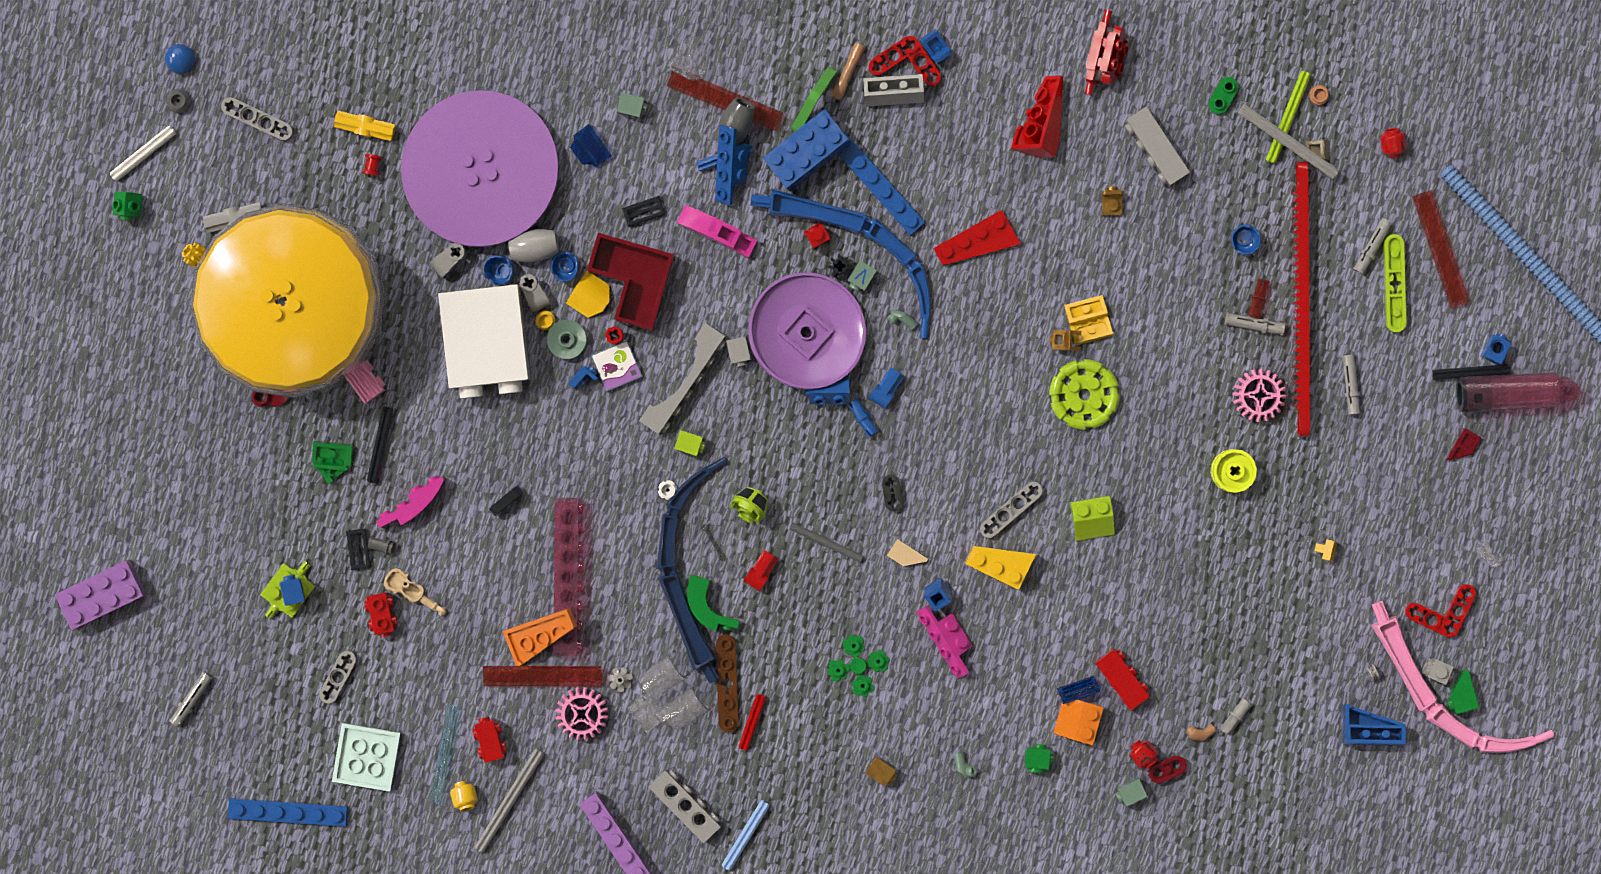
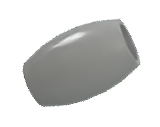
M529 230L508 241L513 261L536 262L548 259L559 253L557 233L552 230Z

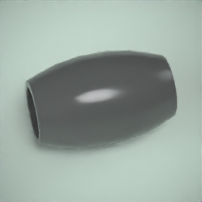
M735 98L727 106L720 118L716 141L718 142L719 125L722 124L737 129L736 144L742 143L752 127L755 106L746 99Z

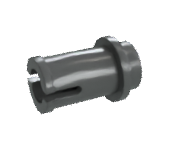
M371 536L368 549L384 552L385 555L392 554L394 543L391 540L385 541Z

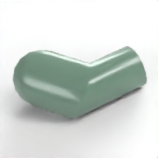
M893 310L887 317L892 324H896L900 320L910 330L914 329L917 325V322L905 312Z
M964 752L955 753L957 772L966 778L975 777L977 769L965 762Z

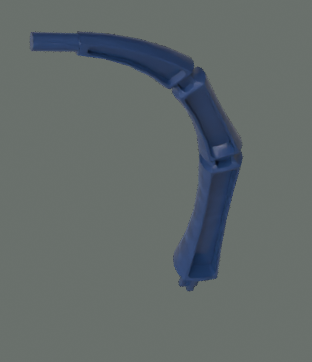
M725 457L693 474L675 491V494L666 503L667 512L662 514L660 544L656 568L660 571L659 583L676 621L692 669L694 671L700 667L709 684L719 679L716 670L710 662L717 658V656L704 638L693 616L685 595L681 576L676 571L678 566L676 536L680 520L678 514L683 511L687 500L699 484L709 477L712 472L728 464Z

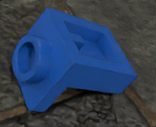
M583 365L568 384L574 389L576 386L580 388L587 381V378H585L587 374L597 381L599 379L596 376L598 372L590 365L587 368Z

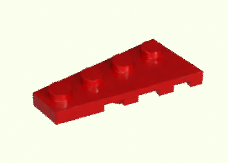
M1000 210L934 247L933 250L943 266L1020 245L1021 243L1003 211Z

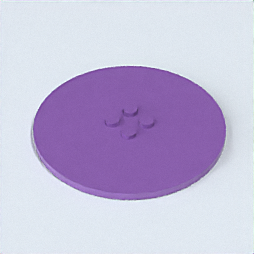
M482 90L453 95L429 109L412 129L404 147L401 164L404 192L416 216L426 227L441 238L469 247L500 245L533 227L543 216L553 199L559 173L556 146L542 119L526 104L509 95Z

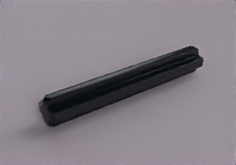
M1510 365L1432 370L1433 380L1457 379L1458 377L1472 378L1509 375Z
M384 406L381 412L367 476V482L374 484L378 482L393 414V408Z

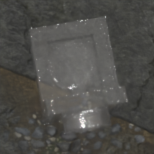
M1487 540L1477 542L1476 552L1479 559H1483L1484 565H1490L1493 568L1502 565L1501 561L1506 560L1504 555L1493 557Z

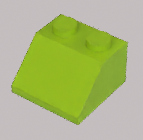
M1110 496L1069 502L1076 541L1115 535Z

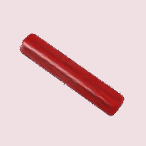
M756 694L738 745L739 749L745 751L749 749L766 700V696L762 694Z

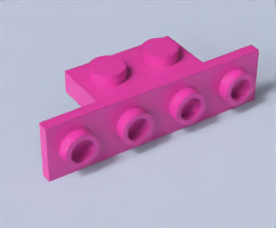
M928 605L916 611L920 622L926 627L930 638L937 645L941 656L945 658L950 666V671L956 678L968 674L969 671L959 655L973 646L953 613L937 621Z

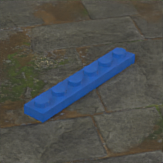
M846 134L852 143L838 155L904 230L911 235L925 222Z
M229 798L228 819L346 827L348 806Z

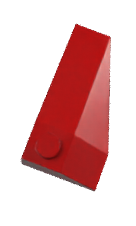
M1046 76L1034 96L1037 101L1035 106L1031 110L1027 109L1025 115L1028 118L1024 126L1018 125L1011 146L1012 150L1039 158L1056 156L1061 128L1062 76Z

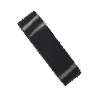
M518 485L493 504L489 510L494 516L498 515L524 492Z

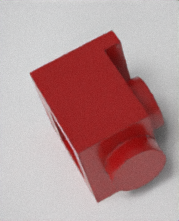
M821 223L804 231L813 249L830 240L826 229Z

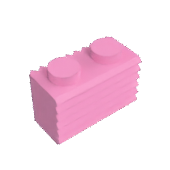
M360 358L343 370L342 373L364 404H368L386 391L383 387L386 384L379 375L376 377L373 374L372 370L374 367L368 360L364 361Z

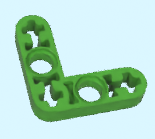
M829 66L809 94L791 130L796 132L806 124L817 102L837 71Z

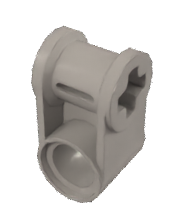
M453 243L432 259L429 264L441 278H444L449 271L454 270L466 257L467 250L465 246ZM454 248L461 249L459 251L460 256H453Z
M526 274L521 277L519 284L533 313L551 304L543 288L541 289L533 275ZM525 278L534 280L532 288L529 289L528 286H523Z

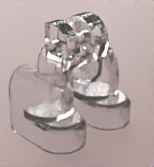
M675 649L643 674L639 681V687L644 695L628 706V709L645 732L650 731L662 721L670 729H680L700 718L715 706L712 703L705 707L699 701L694 691L699 685L697 682L669 703L663 704L660 701V697L691 675L688 672L683 676L673 665L671 656L676 652Z

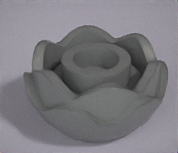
M174 89L168 94L166 104L170 111L184 113L191 105V99L187 91Z

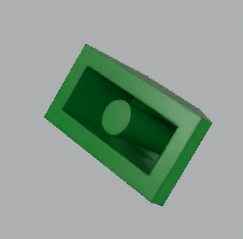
M1467 669L1460 671L1448 693L1449 699H1446L1449 711L1452 710L1454 714L1479 708L1470 673Z

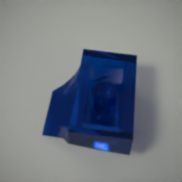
M590 124L573 135L574 140L570 148L582 165L588 164L598 167L612 157Z

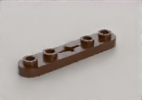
M723 634L716 640V664L719 676L717 680L718 719L721 730L730 733L738 727L736 643L731 635ZM725 673H728L729 681H733V685L729 686V694H726L725 686L721 684V682L725 681Z

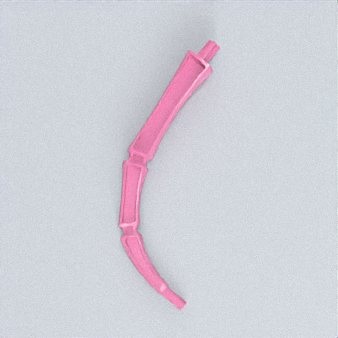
M1383 601L1372 604L1378 622L1372 624L1371 627L1397 668L1418 710L1426 713V720L1448 732L1468 747H1478L1480 752L1504 753L1522 750L1554 738L1552 730L1535 737L1529 736L1520 739H1502L1488 735L1480 736L1479 732L1457 720L1443 704L1437 703V697L1422 677L1412 659L1397 616L1388 617Z

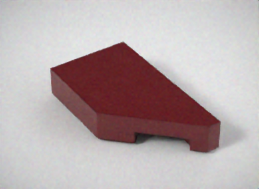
M1463 428L1446 460L1449 461L1472 455L1481 437Z

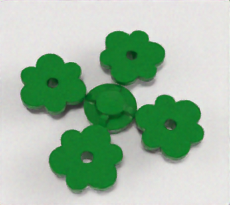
M849 635L848 639L843 640L842 645L845 648V653L851 654L855 658L850 661L849 666L844 664L842 659L830 661L827 674L831 675V679L837 682L840 679H846V673L851 670L852 673L858 675L856 680L852 681L853 693L866 697L868 693L874 690V686L871 683L872 679L865 677L862 673L866 671L867 665L874 672L879 670L885 671L888 668L889 657L885 656L883 650H877L876 653H870V658L866 663L863 658L858 657L860 651L864 650V645H862L864 642L861 636Z

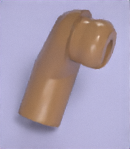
M1210 724L1203 730L1190 726L1186 732L1191 740L1205 741L1217 731Z

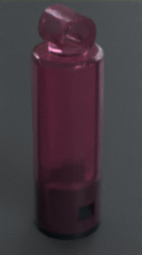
M1555 372L1458 377L1456 382V399L1459 412L1558 407L1561 398L1566 401H1572L1578 397L1580 392L1579 387L1571 378H1559ZM1571 386L1570 391L1563 392L1565 387Z

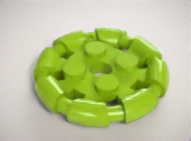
M1084 359V361L1079 362L1074 360L1061 367L1058 375L1053 377L1049 389V395H1051L1052 400L1050 405L1057 418L1065 421L1067 426L1079 430H1085V428L1090 427L1095 429L1108 422L1111 414L1116 412L1120 400V394H1118L1117 389L1119 384L1112 371L1105 369L1102 363L1090 359ZM1085 369V375L1078 376V370ZM1097 372L1103 376L1100 381L1093 377ZM1066 376L1071 379L1067 386L1062 382ZM1109 387L1110 395L1104 396L1103 388ZM1087 389L1090 392L1089 399H1080V390ZM1065 393V401L1060 402L1059 394ZM1102 404L1107 407L1103 413L1098 410ZM1069 408L1075 411L1072 417L1066 413ZM1091 413V419L1084 420L1083 414Z

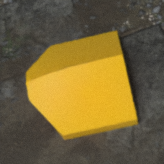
M586 271L566 304L587 318L603 312L609 303L610 286Z

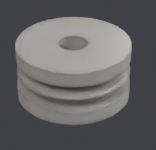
M1373 664L1369 668L1366 667L1372 682L1374 679L1380 678Z

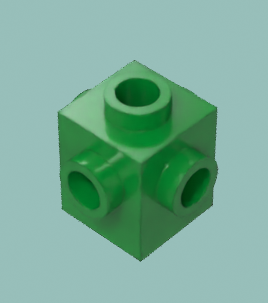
M115 192L112 204L113 215L120 216V220L132 221V217H140L142 194Z

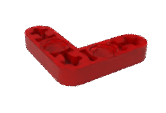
M914 36L904 37L873 58L868 65L872 75L880 76L908 58L918 74H922L921 71L931 65L932 68L929 71L932 75H937L935 78L936 82H928V74L925 71L923 82L927 86L934 87L941 79L939 71ZM906 40H909L910 42L914 41V49L911 50L910 48H907L906 50H904L906 55L903 56L901 50L897 46L901 45V48H903L907 44ZM895 50L899 53L897 61L889 60L888 53ZM884 56L890 66L886 67L885 63L881 66L880 72L878 70L873 71V63H881L883 59L880 57ZM918 56L925 57L926 65L923 67L917 66L915 59Z
M1469 584L1459 586L1445 616L1414 602L1409 603L1405 607L1404 612L1408 619L1443 636L1454 637L1459 632L1475 598L1476 591ZM1468 587L1471 596H1466L1464 599L1465 602H1468L1467 605L1457 602V598L1462 600L1464 596L1461 593L1462 589L1466 590ZM1456 605H1460L1463 608L1460 616H1455L1452 612L1453 607ZM1416 606V610L1420 613H1423V610L1427 611L1422 617V622L1419 621L1421 617L1418 615L1411 617L1410 608ZM1430 614L1435 615L1437 618L1436 623L1432 626L1426 622V618ZM1450 615L1453 619L1459 620L1458 624L1453 622L1452 628H1454V631L1447 634V629L1444 627L1445 625H1450L1452 621L1448 619Z

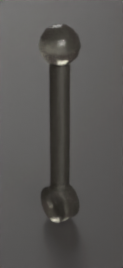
M703 524L701 529L704 532H706L714 548L719 554V560H725L726 555L722 553L720 548L718 547L716 541L714 540L713 536L709 531V526L707 524Z

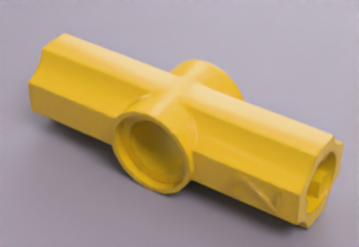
M337 111L334 120V127L337 129L351 131L356 135H364L368 138L375 137L387 141H392L396 127L392 123L378 121L373 117L361 114L353 115Z

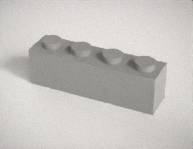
M1147 107L1125 121L1127 124L1125 129L1130 135L1134 134L1138 140L1135 142L1141 152H1146L1148 158H1146L1151 168L1156 167L1159 172L1157 177L1163 185L1167 184V186H1170L1189 173V170Z

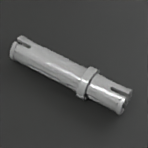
M1384 218L1381 219L1367 246L1360 252L1361 256L1355 267H1353L1355 272L1361 275L1365 274L1371 261L1375 260V254L1393 225L1392 222Z
M1228 312L1224 325L1261 331L1263 334L1267 332L1283 336L1285 330V323L1268 321V318L1257 319Z
M1345 355L1342 358L1346 393L1344 395L1347 397L1348 415L1360 414L1359 396L1361 395L1358 392L1355 355Z
M202 671V674L182 702H179L178 709L169 720L177 727L181 726L187 715L192 713L193 706L213 677ZM200 684H202L197 693L195 694V696L192 698L197 688L200 686ZM190 701L189 705L186 707V709L181 715V712L183 711L187 703Z

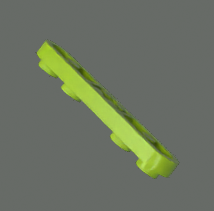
M1392 234L1386 237L1383 243L1385 323L1389 331L1397 333L1406 327L1405 252L1402 237ZM1393 273H1395L1396 281L1400 282V285L1396 287V294H1394V287L1390 285L1394 278Z

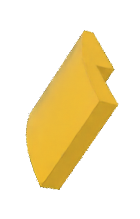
M1103 295L1064 305L1070 329L1082 331L1081 335H1072L1075 346L1113 336Z

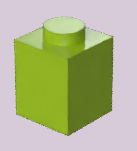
M680 430L674 449L697 456L698 452H703L705 442L702 441L703 437Z

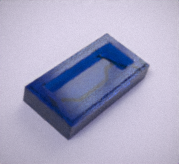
M1094 676L1057 688L1063 704L1100 692L1099 685Z

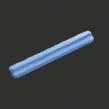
M763 800L759 802L722 863V867L730 871L758 827L770 807L767 802Z

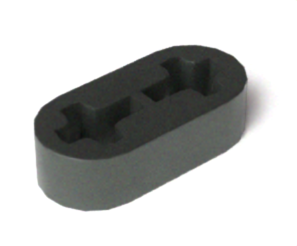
M889 474L882 480L884 502L888 510L898 511L903 503L900 482L895 475ZM890 477H892L893 481H896V484L893 485L894 492H890L889 486L885 485V482ZM891 494H894L895 500H899L896 508L888 505V502L891 501Z

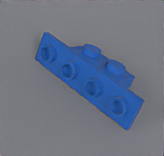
M721 124L719 125L715 201L732 205L733 186L745 183L747 180L749 144H736L737 129Z

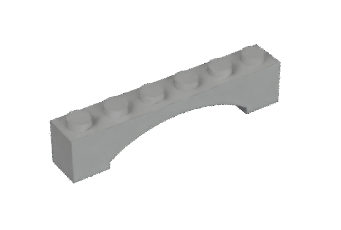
M704 324L694 339L697 341L696 358L685 382L664 402L654 407L649 405L639 420L641 423L657 434H660L661 431L663 433L666 432L671 424L668 422L672 415L676 417L682 408L679 405L683 399L687 400L693 392L690 389L694 382L696 384L700 382L704 376L701 373L704 367H710L715 359L713 357L715 351L718 350L720 352L726 341L723 340L725 338L723 334L708 324Z

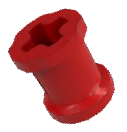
M365 154L366 163L362 173L379 176V164L383 157Z
M613 326L607 329L605 336L609 343L615 345L623 340L624 334L620 328ZM618 330L619 339L615 338L612 341V337L609 335L610 332Z

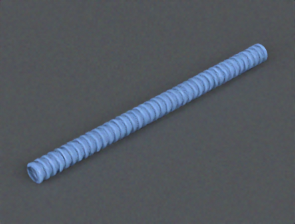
M1449 165L1440 174V178H1444V182H1448V186L1453 187V191L1457 192V196H1461V200H1465V204H1469V208L1475 210L1474 213L1478 214V218H1482V222H1486V226L1491 227L1492 232L1495 231V235L1500 237L1499 240H1503V244H1507L1508 249L1513 250V254L1516 253V257L1521 259L1520 262H1524V266L1529 267V271H1533V275H1537V279L1542 281L1541 284L1546 285V289H1550L1551 294H1555L1554 297L1559 299V303L1562 302L1563 307H1567V311H1571V315L1576 316L1575 319L1580 321V325H1584V329H1588V333H1592V337L1597 338V342L1601 343V320H1598L1599 317L1594 316V312H1590V308H1586V304L1581 302L1582 299L1577 298V294H1573V290H1569L1568 285H1564L1565 282L1560 280V276H1556V272H1552V268H1548V264L1543 263V259L1539 258V254H1535V250H1531V246L1526 245L1525 240L1522 241V237L1517 235L1518 232H1514V228L1509 227V223H1505L1504 218L1501 219V215L1496 213L1497 210H1493L1492 205H1488V201H1484V197L1480 196L1478 191H1475L1476 188L1471 187V183H1467L1466 178H1462L1463 175L1458 173V169L1455 170L1454 165Z

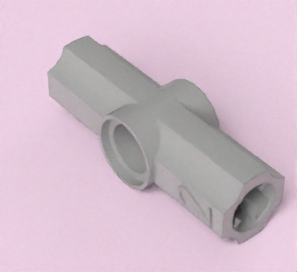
M261 202L243 207L235 206L224 209L220 213L204 216L203 223L207 233L227 228L230 230L245 218L264 214Z

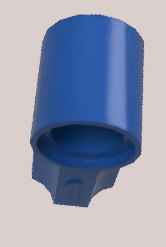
M891 367L868 398L885 409L905 376Z

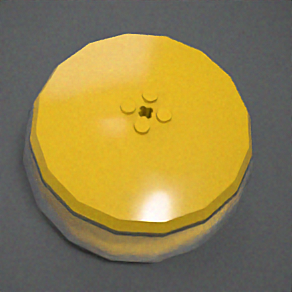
M280 203L245 212L213 237L195 268L190 308L199 342L223 374L256 393L296 398L331 389L362 366L381 333L386 294L377 259L354 228L320 208ZM281 297L287 298L284 306L278 303Z

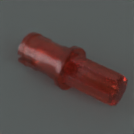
M1257 279L1254 295H1251L1253 299L1248 313L1250 317H1260L1263 303L1267 300L1265 296L1270 283L1267 280H1264L1263 287H1261L1263 279Z

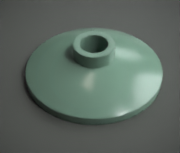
M561 320L549 329L547 345L555 356L562 359H572L584 350L586 334L577 322ZM565 336L571 338L569 343H564L563 338Z

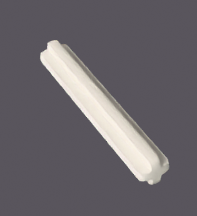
M167 126L111 171V177L115 181L120 180L176 135L175 130L171 126Z

